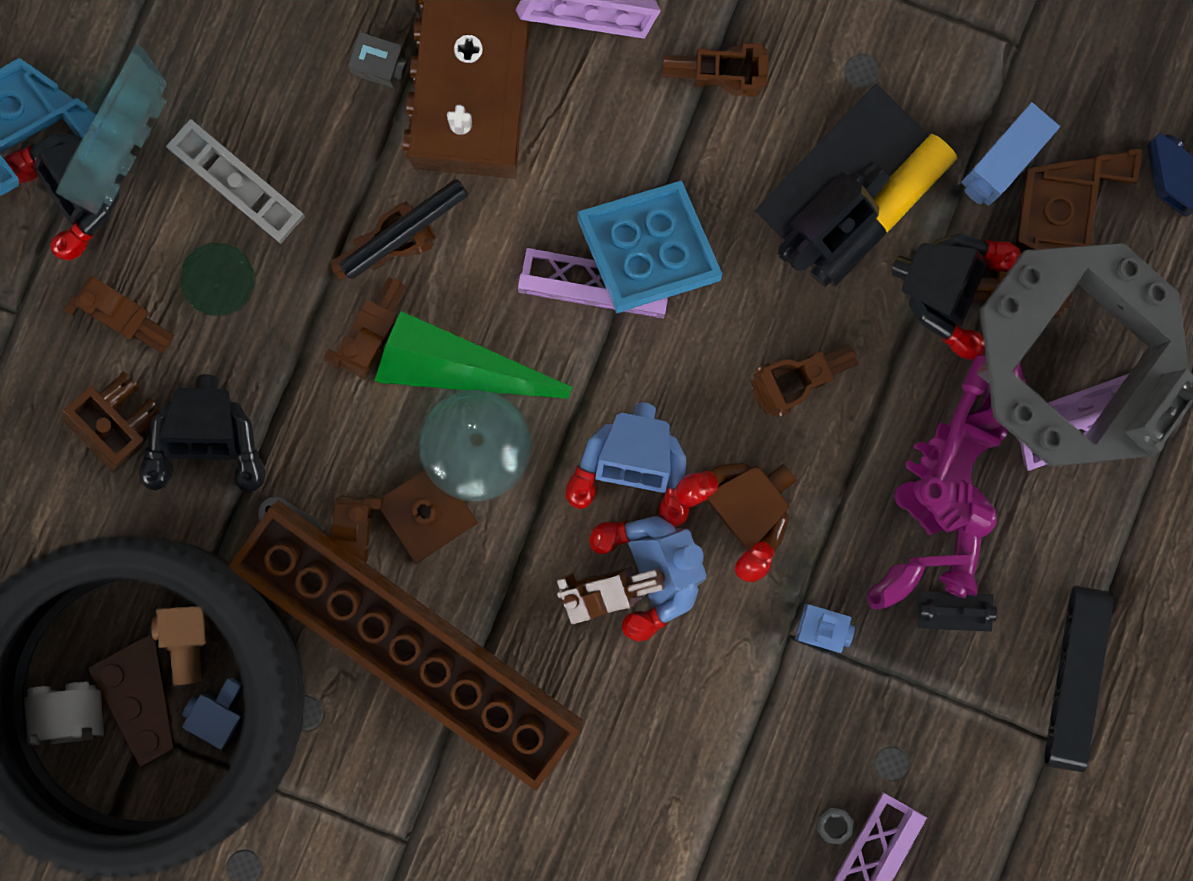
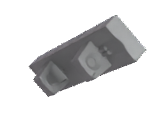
M190 119L166 146L169 151L278 243L281 244L305 217L300 210L193 120ZM265 195L263 205L258 209H253L256 203Z

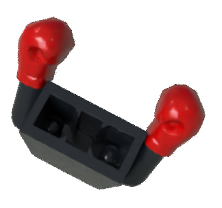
M53 134L34 147L28 146L22 150L8 153L3 157L18 177L19 184L33 181L39 176L67 220L73 225L69 230L61 231L54 236L50 245L51 252L58 259L72 261L82 256L88 242L94 237V232L110 217L120 197L118 188L123 181L120 170L128 167L131 163L127 151L122 146L106 152L96 137L91 136L83 139L80 136Z
M958 233L937 239L933 244L922 243L918 247L914 259L898 256L893 263L892 275L905 280L902 292L910 298L909 308L920 323L942 337V341L948 344L958 357L973 360L976 356L982 355L985 352L984 337L976 331L966 330L959 326L963 325L985 269L992 273L1008 272L1020 257L1021 252L1018 247L1010 242H993L988 239L982 241Z

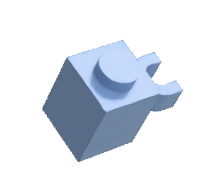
M805 604L795 640L842 653L843 646L849 648L851 645L855 626L850 625L852 618L850 616Z
M231 677L226 680L217 698L207 692L201 694L199 698L193 696L182 713V716L187 718L182 728L220 750L226 748L245 716L244 713L232 707L244 684Z

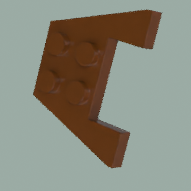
M1134 149L1112 155L1106 154L1084 160H1072L1028 168L1025 171L1016 244L1028 250L1091 246L1099 180L1137 184L1139 182L1143 150Z

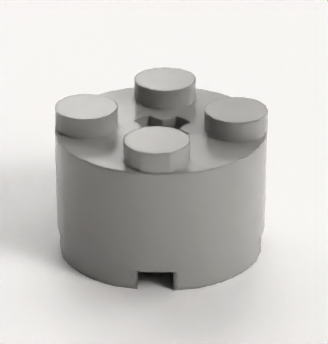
M89 682L66 684V691L51 690V687L48 686L27 689L28 697L24 698L27 744L40 745L41 740L49 739L51 744H62L92 740L93 735L100 738L104 737L101 691L96 690L95 685H89Z

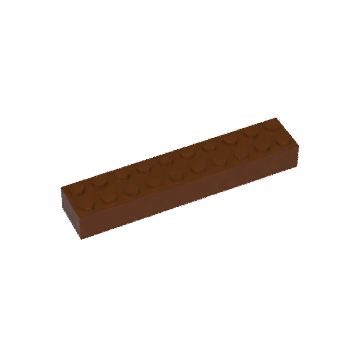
M279 500L270 507L228 566L253 588L536 791L581 732L583 719Z

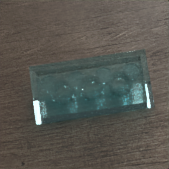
M135 44L76 150L56 191L57 194L96 215L103 202L109 206L112 204L121 187L114 183L118 174L127 176L136 159V156L130 154L134 145L142 148L152 129L145 124L150 116L155 119L158 118L167 99L161 97L167 82L144 49Z

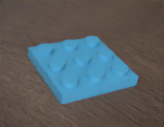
M682 180L578 211V222L616 313L721 281V269Z

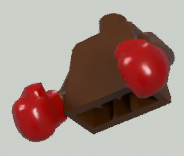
M742 462L718 465L709 471L691 473L684 476L677 484L675 490L678 503L683 507H693L706 500L746 550L734 566V572L737 577L742 581L754 583L768 574L772 559L774 558V552L782 543L789 522L786 511L790 506L781 495V493L797 481L789 469L782 464L766 476L758 466L751 468Z

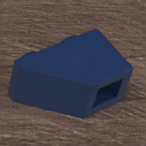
M1159 133L1147 145L1156 197L1185 217L1193 214V155L1183 149L1184 144L1176 137L1169 134L1164 136Z

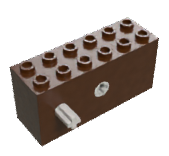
M418 0L420 12L423 14L422 19H415L414 41H417L419 53L418 55H412L410 65V78H413L415 92H408L406 114L409 115V121L412 123L411 129H405L403 135V151L406 152V158L410 159L414 169L516 179L532 22L521 20L517 14L516 8L520 0Z

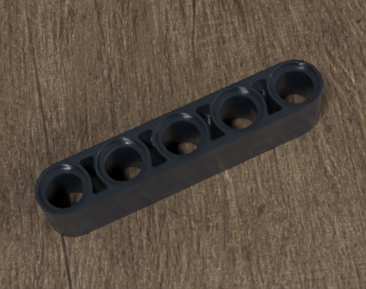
M1074 585L1071 590L1045 747L1044 761L1047 767L1082 773L1087 768L1113 610L1114 596L1111 591Z

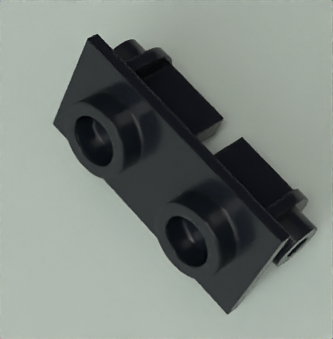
M919 591L917 628L992 632L993 621H996L997 607L993 606L994 594H977L976 596L967 594L966 598H960L949 592Z

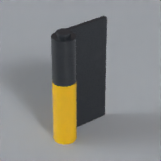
M876 83L767 196L754 212L784 240L794 230L789 223L841 172L851 176L859 172L869 162H874L880 166L890 179L874 198V201L879 206L878 217L832 263L820 256L810 265L813 268L810 274L823 287H826L828 284L836 287L948 170L958 157L954 150L935 134L928 135Z

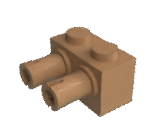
M199 606L158 609L157 617L152 618V636L154 640H159V648L167 647V651H171L173 685L192 684L202 681L200 648L203 647V644L217 642L216 623Z

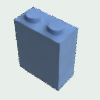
M1031 102L962 180L961 183L966 187L965 193L976 203L982 204L984 202L987 206H990L1002 195L1060 126Z

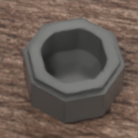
M828 807L818 815L816 830L826 843L842 844L852 836L854 821L845 809Z

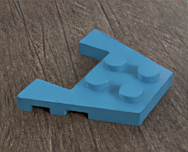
M21 58L0 68V153L61 119L67 123L76 136H80L83 139L93 136L100 140L113 132V124L104 116L102 118L98 117L88 110V105L78 98L73 99L58 89V84ZM0 155V196L18 187L19 179Z

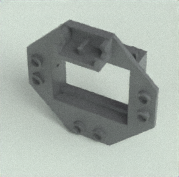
M1124 243L1024 251L980 309L986 361L977 374L990 385L993 418L1050 467L1155 456L1157 452H1161L1164 447L1163 444L1193 403V374L1189 371L1179 292ZM1077 284L1148 346L1146 352L1085 436L1012 373Z

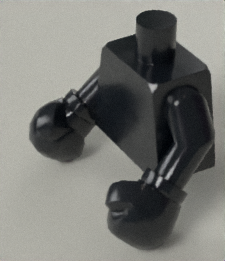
M202 374L196 378L195 388L177 389L172 401L166 402L152 418L149 445L145 449V456L139 469L140 482L147 489L157 491L167 486L174 471L173 464L168 458L236 460L238 456L235 481L239 489L245 492L256 491L264 483L266 471L259 458L258 449L255 448L252 423L241 405L231 402L228 390L217 389L218 379L216 377Z

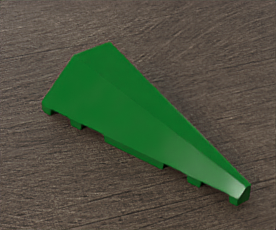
M400 311L387 340L375 377V381L380 384L569 399L573 389L572 386Z

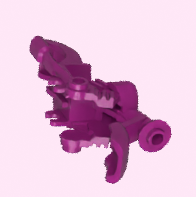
M986 354L974 358L962 384L964 393L952 420L947 425L941 422L938 423L935 438L930 439L928 444L923 442L914 444V449L921 451L923 457L920 459V464H916L912 460L906 461V468L921 477L922 480L900 484L895 490L894 496L896 504L901 509L907 510L920 523V526L926 530L928 535L936 534L942 530L946 533L953 530L957 531L954 553L952 556L910 558V563L891 566L885 577L867 592L868 603L872 609H882L903 600L912 592L921 579L925 567L950 566L949 571L944 572L939 577V580L946 584L944 589L947 592L960 598H966L967 594L977 595L978 588L974 575L980 554L981 538L988 535L995 528L997 515L989 500L972 484V466L983 451L999 446L1001 440L1008 433V430L993 418L990 385L977 374L986 361ZM1019 363L1012 373L1025 383L1026 379L1023 378L1021 363ZM987 387L986 396L980 407L968 415L976 397L984 394Z

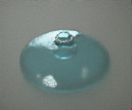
M462 391L442 400L427 416L420 435V457L430 479L444 492L464 500H488L508 491L523 475L530 458V433L521 413L506 399L487 391ZM480 435L484 443L481 446H474L470 442V437Z

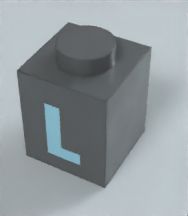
M359 32L348 68L354 76L394 88L396 79L402 80L405 75L408 59L404 58L405 53L402 45Z

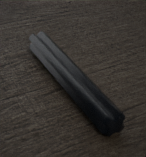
M457 179L451 181L343 259L339 264L343 273L350 279L356 278L468 196L464 185Z

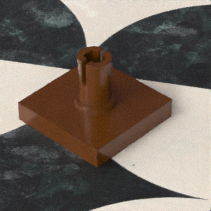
M438 461L383 496V507L380 509L415 564L479 524Z

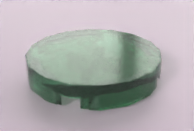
M208 243L196 248L186 258L181 272L180 286L186 300L196 310L210 316H227L239 311L250 300L255 288V272L250 260L238 248L225 243Z

